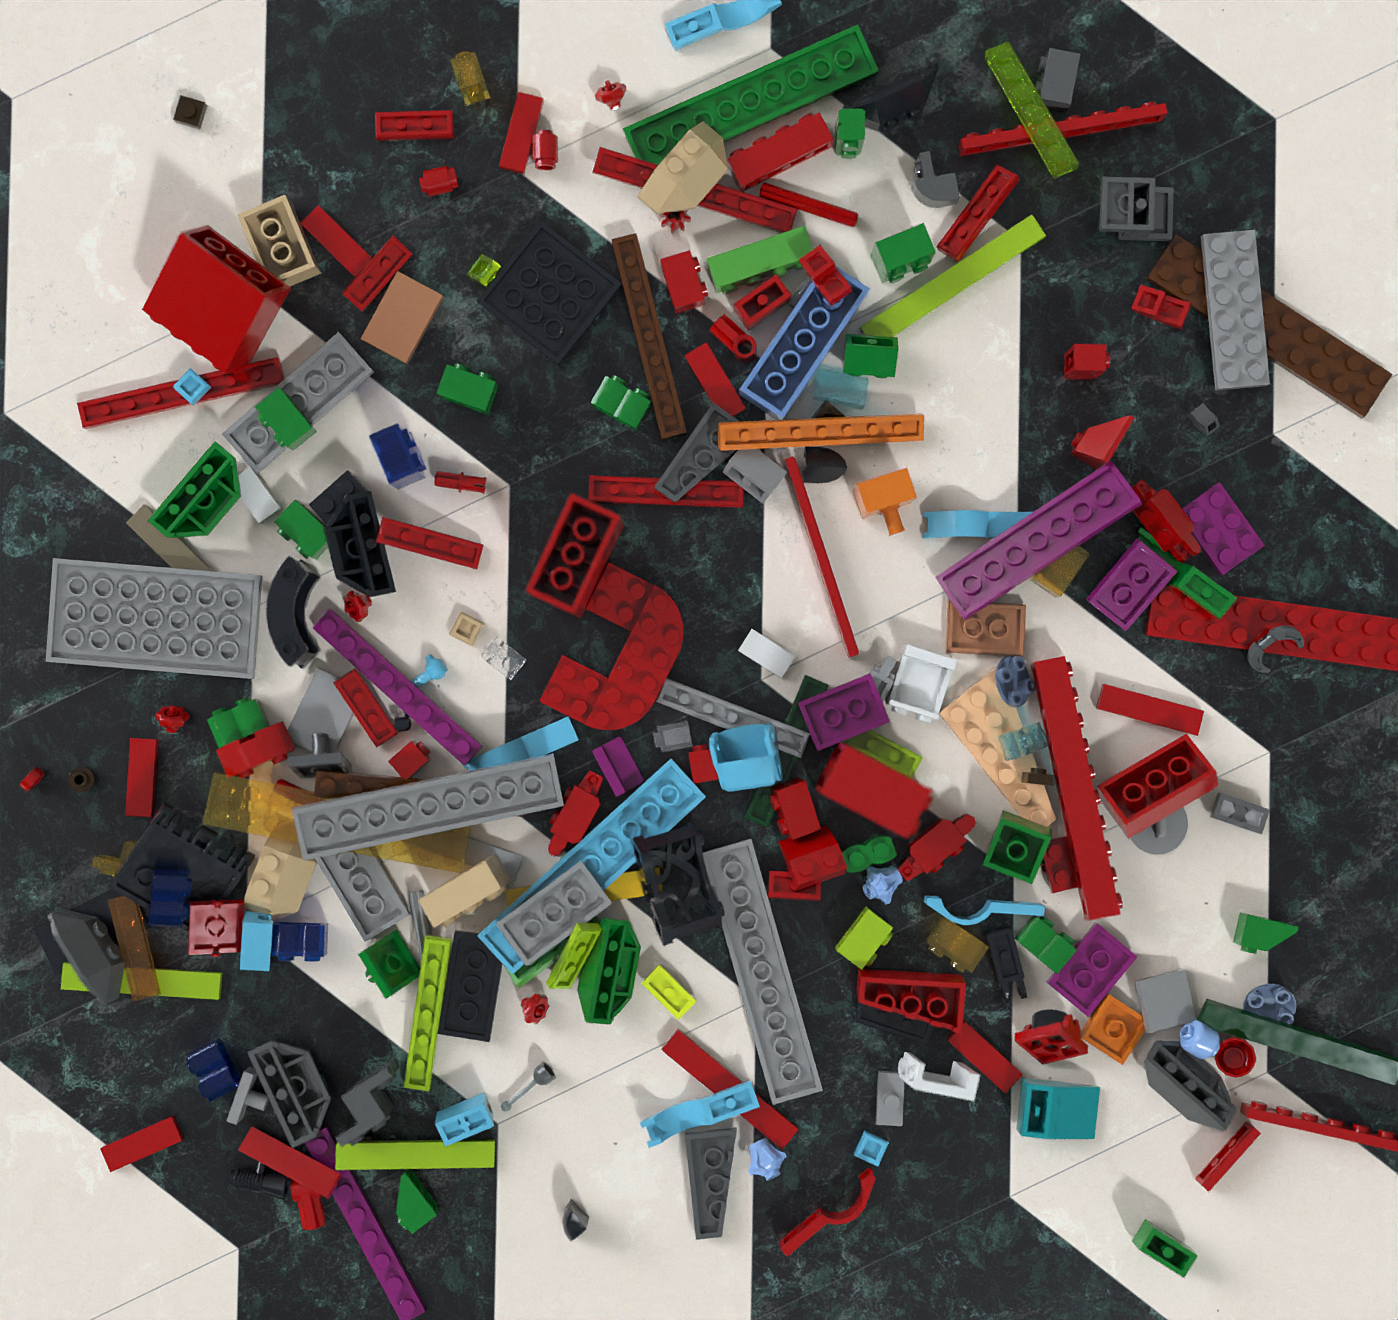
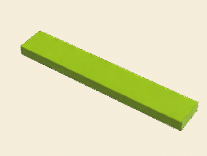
M432 935L425 936L404 1088L430 1091L452 943L451 938Z
M64 962L61 989L89 991L79 979L70 962ZM124 966L120 993L219 1000L221 998L223 972Z
M495 1139L460 1140L448 1146H445L443 1140L359 1141L353 1146L347 1143L341 1147L337 1141L335 1170L494 1168Z

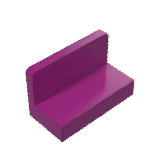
M617 737L592 751L616 797L644 782L621 737Z

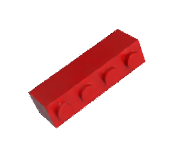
M820 112L812 115V113L804 115L798 120L799 123L791 127L789 125L782 126L776 130L775 135L769 138L763 136L752 143L753 146L745 150L739 148L729 155L730 157L727 158V166L739 191L744 192L830 149L834 139Z

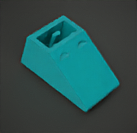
M1022 1077L1016 1130L1023 1137L1040 1139H1095L1100 1086Z

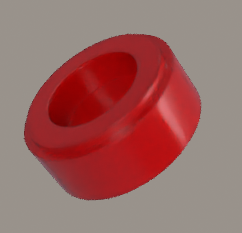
M38 766L35 767L21 781L19 786L26 792L30 791L44 777L45 772Z

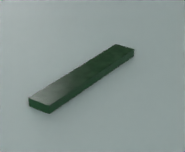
M805 675L784 724L809 733L798 703L827 691L829 685ZM779 750L783 774L782 780L776 781L771 786L756 788L744 818L767 828L775 813L769 800V796L772 795L770 787L788 781L798 759L797 756Z

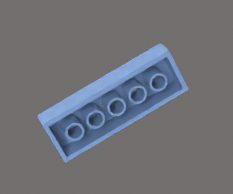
M837 266V270L851 286L852 292L830 306L814 283L811 282L739 389L741 397L776 420L785 419L869 293L870 288Z

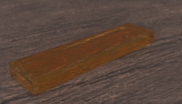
M125 896L109 899L108 903L121 956L125 961L124 968L133 1002L161 994L139 904Z

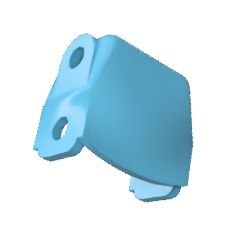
M772 723L738 726L720 733H712L710 736L709 748L712 761L723 790L733 792L771 786L776 781L782 780L783 774L775 727Z

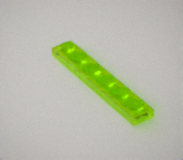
M1009 41L986 50L984 57L1052 177L1055 179L1076 170L1079 165L1077 159Z

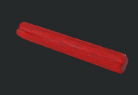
M763 183L760 189L759 196L761 198L850 227H855L859 217L857 212L768 183Z

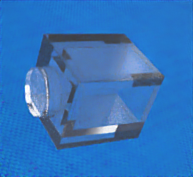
M688 721L657 726L658 732L653 733L655 747H661V752L692 747Z

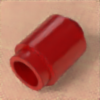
M538 130L537 134L532 136V161L535 163L537 170H554L556 163H558V136L553 134L551 130Z
M447 165L423 171V177L419 178L422 192H428L429 197L453 192L454 188L459 187L454 167L448 168Z

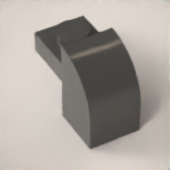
M930 151L919 153L917 162H914V173L916 178L920 179L914 180L911 187L914 196L919 202L931 208L956 205L960 196L955 173L934 176Z

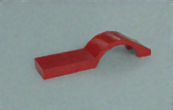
M868 1167L859 1175L861 1182L860 1195L855 1204L850 1208L840 1212H830L820 1207L783 1237L779 1243L780 1249L786 1256L790 1255L827 1223L833 1225L846 1224L856 1219L865 1209L876 1177L873 1175V1170Z

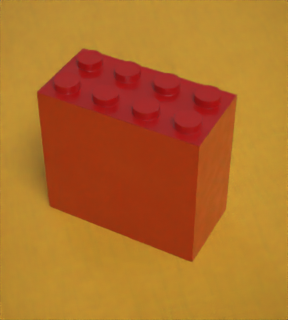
M206 225L180 232L142 310L150 316L152 321L168 329L173 337L189 345L194 353L205 357L212 363L214 368L226 373L252 361L291 287L212 227Z
M571 493L526 592L581 619L624 527L621 516Z
M841 743L836 744L814 787L821 794L906 838L910 834L914 835L921 823L918 820L921 811H927L933 800V796L930 795L932 789Z

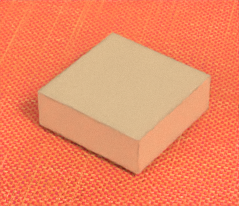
M460 612L449 635L473 647L484 623Z

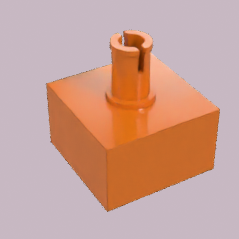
M908 468L856 484L853 492L862 519L880 513L884 516L889 536L905 531L898 508L912 503L917 498Z

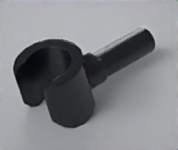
M404 711L403 717H395V729L398 732L408 731L411 728V718Z

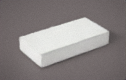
M248 467L239 474L240 498L258 523L262 524L282 509L251 467Z
M751 629L738 650L780 678L783 677L795 658L793 654Z

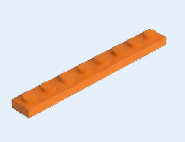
M922 413L718 423V449L720 451L924 441V414Z

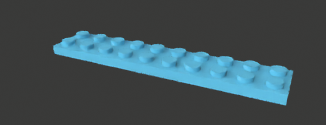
M670 759L477 936L510 973L514 974L524 962L497 927L496 923L581 860L604 891L636 862L632 838L641 835L647 838L668 832L706 796L678 765Z

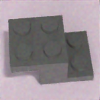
M1102 177L1100 182L1099 231L1119 232L1118 240L1171 241L1174 188L1155 187V178Z
M395 1058L353 1084L341 1096L355 1118V1121L347 1125L336 1138L341 1147L347 1143H350L351 1146L355 1145L365 1137L364 1135L369 1132V1129H372L374 1132L384 1126L387 1120L391 1118L390 1113L395 1106L383 1088L389 1085L396 1077L395 1072L400 1066Z

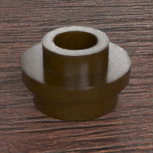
M83 766L74 768L68 776L69 786L76 792L89 791L95 783L93 771ZM79 775H82L84 777L83 784H79L77 782V777Z

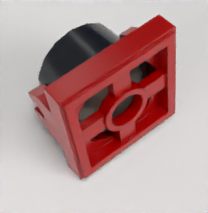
M1053 1009L1038 1011L1032 1016V1024L1025 1025L1023 1031L1015 1033V1042L1042 1065L1088 1054V1045L1081 1040L1078 1020H1073L1072 1014L1068 1015L1063 1011Z

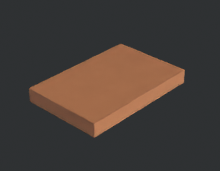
M397 271L364 331L361 340L408 364L444 298L443 295Z
M947 601L945 653L1024 656L1026 605L991 603L964 621L953 603Z

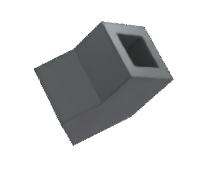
M1204 403L1187 414L1196 428L1206 436L1220 427L1217 416Z

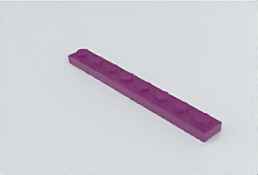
M329 609L313 627L321 637L461 764L467 766L482 749V744L335 611Z
M326 1126L319 1130L316 1137L304 1143L314 1160L342 1175L332 1195L399 1319L411 1320L426 1312L427 1308L353 1170H335L337 1141L329 1126Z

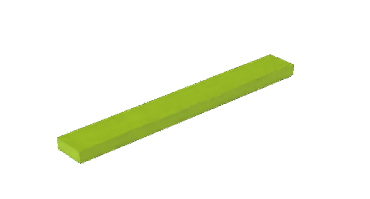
M1030 215L877 315L859 329L863 335L896 336L1046 237L1045 233L1033 215Z

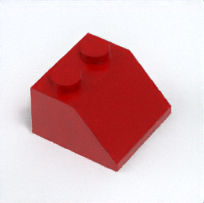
M827 825L821 826V829L794 840L787 838L778 841L796 891L843 875L847 870V865L838 842Z

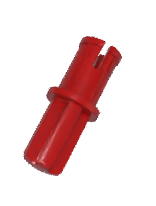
M437 471L435 474L434 485L437 487L458 489L460 493L462 490L485 494L486 486L475 484L486 485L487 477L464 475V472L455 474Z

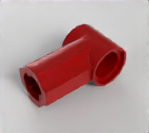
M725 314L719 317L709 329L740 362L748 363L756 357L757 345L754 338L747 335ZM746 343L752 346V350L748 354H742L738 351L739 346Z
M291 1179V1194L294 1202L298 1204L303 1230H313L324 1226L326 1218L321 1199L322 1195Z

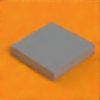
M1178 969L1135 981L1147 1033H1153L1196 1020L1185 969Z

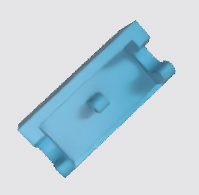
M245 911L242 928L241 970L269 971L273 927L272 915Z
M485 1092L436 1113L435 1125L445 1146L494 1127L493 1111L488 1108V1099Z

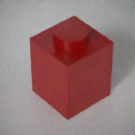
M412 740L395 754L388 763L402 778H412L432 760L428 755L431 751L422 741L417 743L415 740Z
M708 744L692 746L693 751L688 752L694 784L719 779L713 765Z

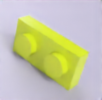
M661 964L641 982L678 1020L697 1002Z

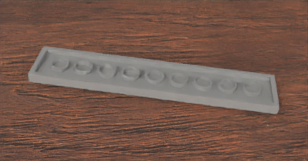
M548 754L293 807L292 814L304 861L561 807L564 804L554 755Z
M752 839L702 852L712 890L717 902L720 901L724 907L725 916L722 917V928L772 1104L823 1091Z

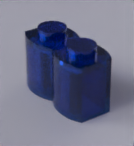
M154 869L149 910L150 926L182 927L183 919H188L189 904L184 903L185 894L191 893L192 879L187 878V871Z
M276 922L273 924L271 956H278L279 961H293L294 956L304 957V961L315 962L320 961V957L327 955L328 923Z
M220 1038L187 1054V1067L193 1075L196 1074L200 1082L198 1089L204 1098L207 1097L211 1102L238 1088L241 1080L240 1075Z

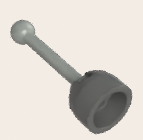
M545 1062L539 1064L534 1070V1080L509 1101H504L501 1104L502 1110L505 1112L509 1111L511 1105L536 1084L547 1085L552 1082L556 1075L551 1067Z

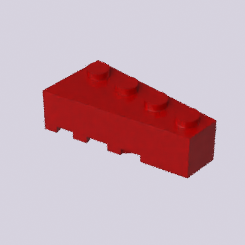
M858 968L856 995L859 1003L884 1011L902 1014L907 1018L918 1019L930 1023V1025L939 1028L944 1027L955 1033L962 1034L966 983L962 975L877 969L861 970Z

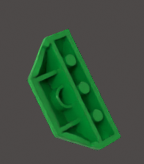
M214 441L147 521L167 538L208 536L241 497L236 458Z
M604 918L599 924L602 931L581 969L577 991L585 1022L610 1025L614 1017L622 1011L632 998L641 946L631 928L630 921Z

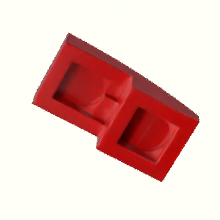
M821 245L799 259V263L830 306L852 292L851 286L837 270L834 261Z
M1140 285L1131 310L1182 330L1191 303L1167 296L1164 291Z

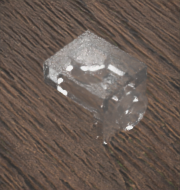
M498 636L485 645L481 654L492 667L509 680L516 675L527 661Z

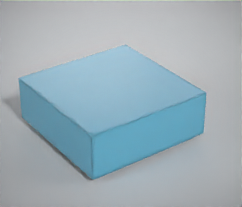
M190 368L176 382L173 388L194 406L211 386Z
M864 1130L854 1156L879 1166L889 1142Z

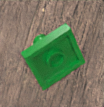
M397 929L358 954L366 967V977L371 975L368 981L376 983L385 999L404 988L420 975V966Z

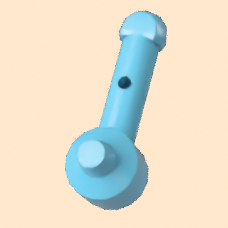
M431 654L425 657L427 662L426 671L411 681L417 687H420L431 679L438 680L443 678L448 669L442 659L434 658Z

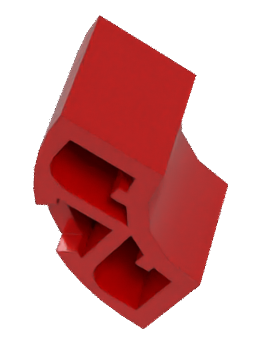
M284 721L256 731L250 736L235 740L217 749L216 752L227 778L238 775L239 779H243L254 774L253 769L272 761L273 765L287 760L286 754L296 749Z

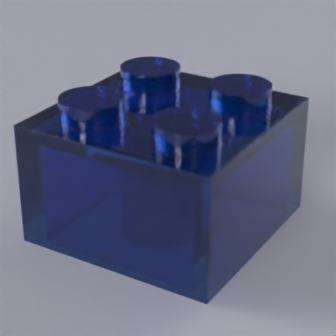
M396 423L369 435L388 483L398 490L426 478L423 471L427 470L422 456H419L414 451L413 447L417 446L413 434L407 428H403Z

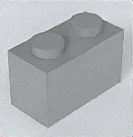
M761 449L738 450L729 460L723 473L763 504L780 484L787 471L778 462L771 460L762 453Z

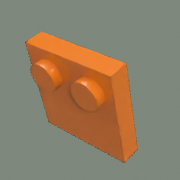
M1107 993L1081 1030V1038L1123 1065L1145 1032L1143 1017Z

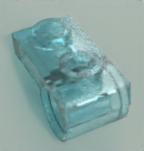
M1040 722L998 736L1006 761L1021 758L1047 747L1046 735L1041 728Z

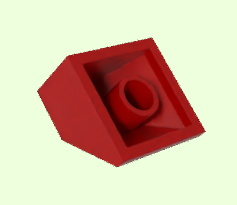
M1129 415L1090 427L1083 433L1078 432L1071 443V446L1074 448L1070 454L1096 470L1109 462L1133 422L1134 417Z

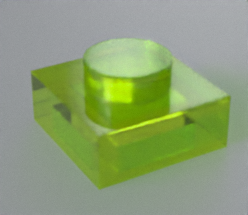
M481 254L466 275L473 281L486 287L495 278L496 272L501 266L495 260Z

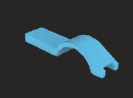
M737 0L727 4L713 3L665 23L673 48L678 50L721 31L735 30L748 26L780 7L782 2L781 0Z
M977 510L923 512V518H928V532L923 533V538L982 537L993 539L1033 512H987Z
M568 716L476 756L467 766L463 765V767H468L469 771L544 756L578 741L579 738Z
M924 895L923 901L950 921L962 925L977 924L986 919L991 913L1044 916L1045 908L1041 903L987 899L984 907L976 914L960 917L949 913L938 896Z
M749 1080L709 1096L671 1106L640 1121L642 1128H647L651 1139L647 1141V1144L650 1148L663 1143L669 1137L684 1130L702 1125H712L760 1106L752 1083Z

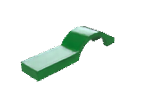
M1140 528L1138 540L1177 571L1167 584L1177 588L1220 620L1237 598L1194 566L1180 563L1167 551L1164 552L1152 535L1143 528ZM1127 544L1125 550L1127 551L1131 545Z

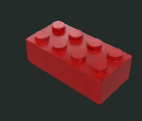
M1186 733L1097 785L1100 801L1129 839L1218 787L1217 771Z

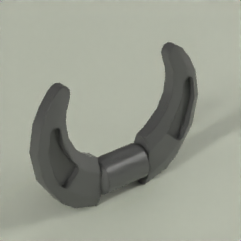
M1277 626L1270 629V633L1257 641V643L1254 641L1248 649V662L1251 667L1262 673H1269L1271 671L1268 666L1262 663L1264 649L1274 643L1276 639L1278 641L1284 639L1293 640L1299 648H1302L1304 640L1299 630L1292 626Z

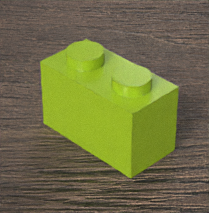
M865 907L835 946V949L862 970L865 965L869 967L877 957L875 952L879 946H885L893 936V933H891L893 927L868 907Z

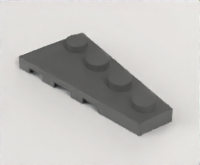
M713 403L654 486V489L672 502L678 501L735 451H720L718 449V423L740 421Z
M737 1127L685 1133L696 1240L722 1237Z

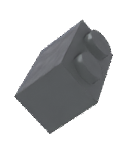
M1050 48L1046 56L1041 57L1038 72H1042L1041 82H1036L1033 97H1037L1036 107L1061 112L1068 110L1072 101L1080 53Z

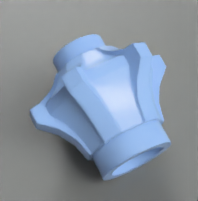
M892 865L881 869L872 866L866 868L867 875L864 877L866 883L863 885L865 895L869 899L877 898L883 901L885 905L889 904L893 892L902 883L900 872Z
M767 1138L761 1139L748 1147L751 1152V1165L748 1170L750 1175L765 1176L766 1180H771L781 1174L779 1168L787 1157L785 1152L774 1148Z

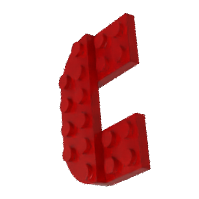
M608 563L586 610L631 631L608 678L562 655L539 701L589 727L601 730H615L627 727L639 721L648 713L679 655L684 632L681 614L675 602L666 592Z

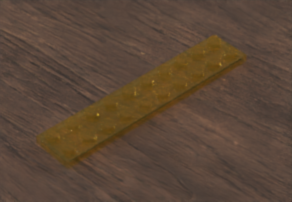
M214 773L202 824L299 842L292 808L327 801L332 798L314 797L313 791ZM472 825L347 852L462 873Z

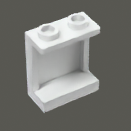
M905 645L887 700V705L892 706L891 711L906 715L907 711L917 714L916 719L931 723L932 719L939 720V711L957 660L911 645Z
M905 1052L904 1057L900 1059L898 1064L899 1077L913 1089L974 1101L980 1075L964 1063L953 1061L951 1074L947 1076L924 1071L925 1064L909 1052Z

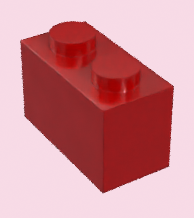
M689 250L660 259L675 314L704 306V297L708 296L705 282H699L697 273L701 272L697 256L692 258Z
M776 274L734 303L733 311L747 331H749L788 304L791 300V294Z
M1074 344L1064 355V379H1097L1110 366V352H1106V344Z
M797 777L770 787L772 795L769 796V800L774 811L777 810L780 820H777V824L782 835L785 834L786 837L794 840L821 829L805 780Z

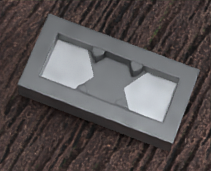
M1217 793L1210 817L1262 834L1270 809Z

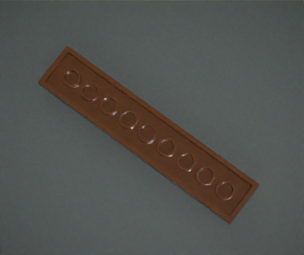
M1175 234L1146 280L1172 297L1190 302L1192 310L1208 319L1202 251ZM1261 289L1267 358L1359 418H1364L1393 374Z

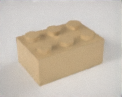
M286 195L237 214L256 261L288 286H293L321 274L293 204Z
M495 853L420 898L418 902L433 927L440 924L446 927L458 920L463 915L462 911L467 915L480 907V905L485 903L484 898H487L489 902L501 895L502 892L507 890L505 885L511 879Z

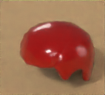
M1230 1037L1223 1040L1214 1057L1218 1069L1225 1075L1235 1078L1249 1074L1256 1063L1253 1047L1245 1039Z

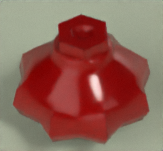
M610 80L605 81L606 85L598 88V91L595 93L596 100L606 104L610 110L620 108L621 99L626 92V85L619 82L611 84Z
M349 591L343 597L345 602L344 611L356 622H361L368 616V608L372 606V600L366 595L362 596L355 591Z
M170 705L168 707H161L160 711L155 714V718L159 721L160 726L166 728L167 732L176 733L189 719V714L185 711L184 707Z
M536 993L530 998L525 997L520 1005L523 1008L525 1022L538 1024L541 1019L546 1017V1012L550 1007L548 997Z

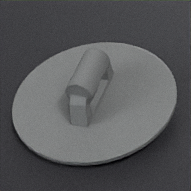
M1184 807L1130 839L1139 849L1150 854H1165L1176 849L1184 840L1188 829V819Z

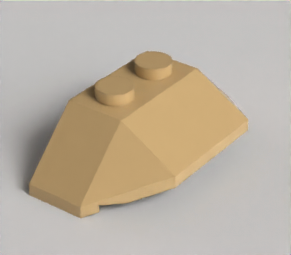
M703 121L691 128L656 167L637 198L656 214L695 209L728 171L723 137Z
M279 819L264 844L245 894L244 916L245 911L272 915L271 921L276 922L299 911L317 861L315 858L303 861L295 824Z

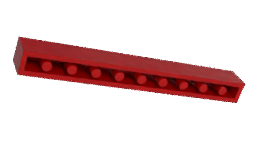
M1065 656L1033 662L1031 670L1084 919L1090 921L1121 915L1120 908H1123L1120 893H1116L1114 885L1117 882V874L1115 868L1110 867L1109 856L1112 855L1109 841H1105L1103 831L1106 830V823L1103 815H1099L1097 805H1100V796L1098 790L1093 788L1092 779H1095L1093 765L1091 763L1088 764L1086 755L1089 753V744L1087 739L1083 738L1081 728L1084 727V721L1081 712L1077 713L1075 704L1078 702V693L1076 688L1072 687L1070 677H1073L1071 663L1066 662Z

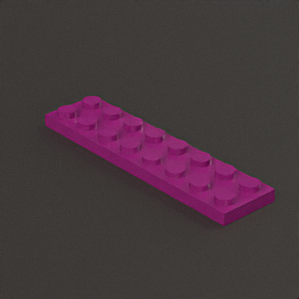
M1110 461L935 578L965 621L1140 506L1142 502L1114 463Z

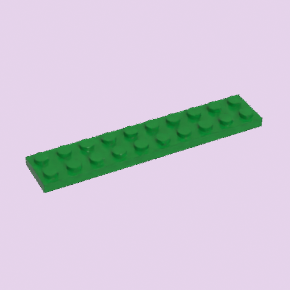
M857 24L623 128V133L635 158L659 165L685 134L702 121L723 137V142H726L878 75L879 70Z

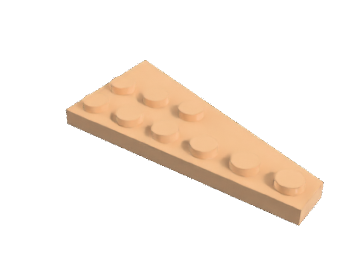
M994 668L941 710L939 715L1018 815L1047 827L1056 820L1044 785L1021 783L1022 772L1030 773L1031 768L1038 767L1016 707L1006 704L998 692L995 678L996 668Z

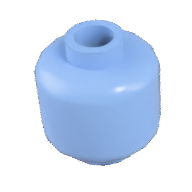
M1195 1020L1182 1027L1180 1031V1044L1185 1051L1199 1059H1206L1218 1052L1220 1048L1219 1034L1205 1023Z

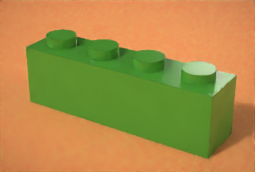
M802 226L707 258V267L716 293L723 292V294H729L738 289L737 286L746 283L747 286H753L762 282L761 278L770 275L773 277L776 274L780 277L787 273L786 270L796 267V270L803 269L799 259L812 251L813 247L806 227Z

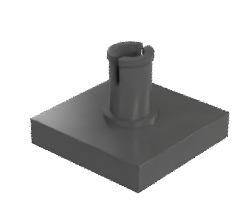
M326 733L312 734L313 754L288 756L289 768L300 778L316 777L317 769L352 772V764L342 752L328 753L329 735Z

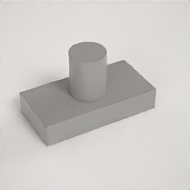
M251 1066L243 1072L227 1122L238 1124L243 1119L247 1105L264 1111L268 1104L269 1098L266 1094L253 1090L258 1075L255 1068Z
M878 1071L876 1125L902 1126L905 1081L899 1077L897 1071Z

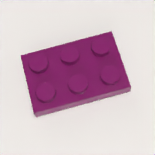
M1220 482L1182 508L1194 523V531L1191 534L1197 540L1202 552L1220 576L1265 546Z
M1136 539L1086 600L1123 630L1127 631L1177 571L1144 543Z
M871 673L798 703L817 751L890 722Z
M1096 922L1074 947L1077 951L1059 973L1056 974L1054 972L1046 981V983L1087 1017L1137 958L1133 952Z

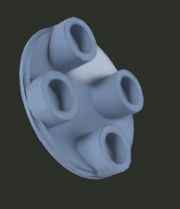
M1006 656L1000 660L995 675L998 692L1006 704L1011 707H1020L1026 703L1029 694L1035 692V682L1029 677L1023 657Z
M1263 984L1248 993L1243 1003V1010L1292 1024L1294 1021L1293 1016L1296 1012V1000L1291 991L1282 985Z

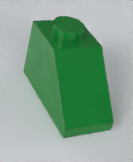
M1240 912L1233 943L1240 945V950L1256 954L1257 950L1268 951L1297 933L1298 926Z
M405 1169L400 1179L396 1214L398 1215L397 1220L404 1230L408 1229L413 1234L438 1214L440 1206L411 1169Z

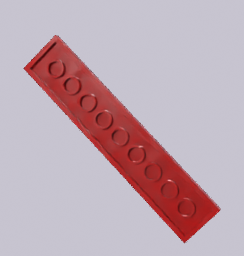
M1164 586L1149 604L1145 636L1248 650L1254 641L1257 643V641L1270 633V629L1277 626H1292L1299 630L1303 637L1304 646L1302 648H1299L1293 640L1284 639L1278 641L1276 639L1274 643L1264 649V653L1398 672L1397 618L1235 596L1237 598L1222 618L1218 620L1177 588L1171 586Z

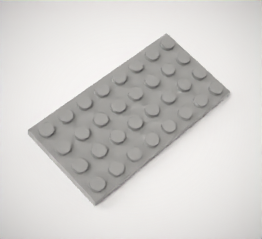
M53 558L46 662L254 679L262 575Z

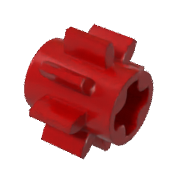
M688 210L659 214L660 217L665 218L661 222L662 228L670 227L672 234L675 229L679 228L685 231L684 222H691V217L685 215ZM670 214H679V220L671 218Z

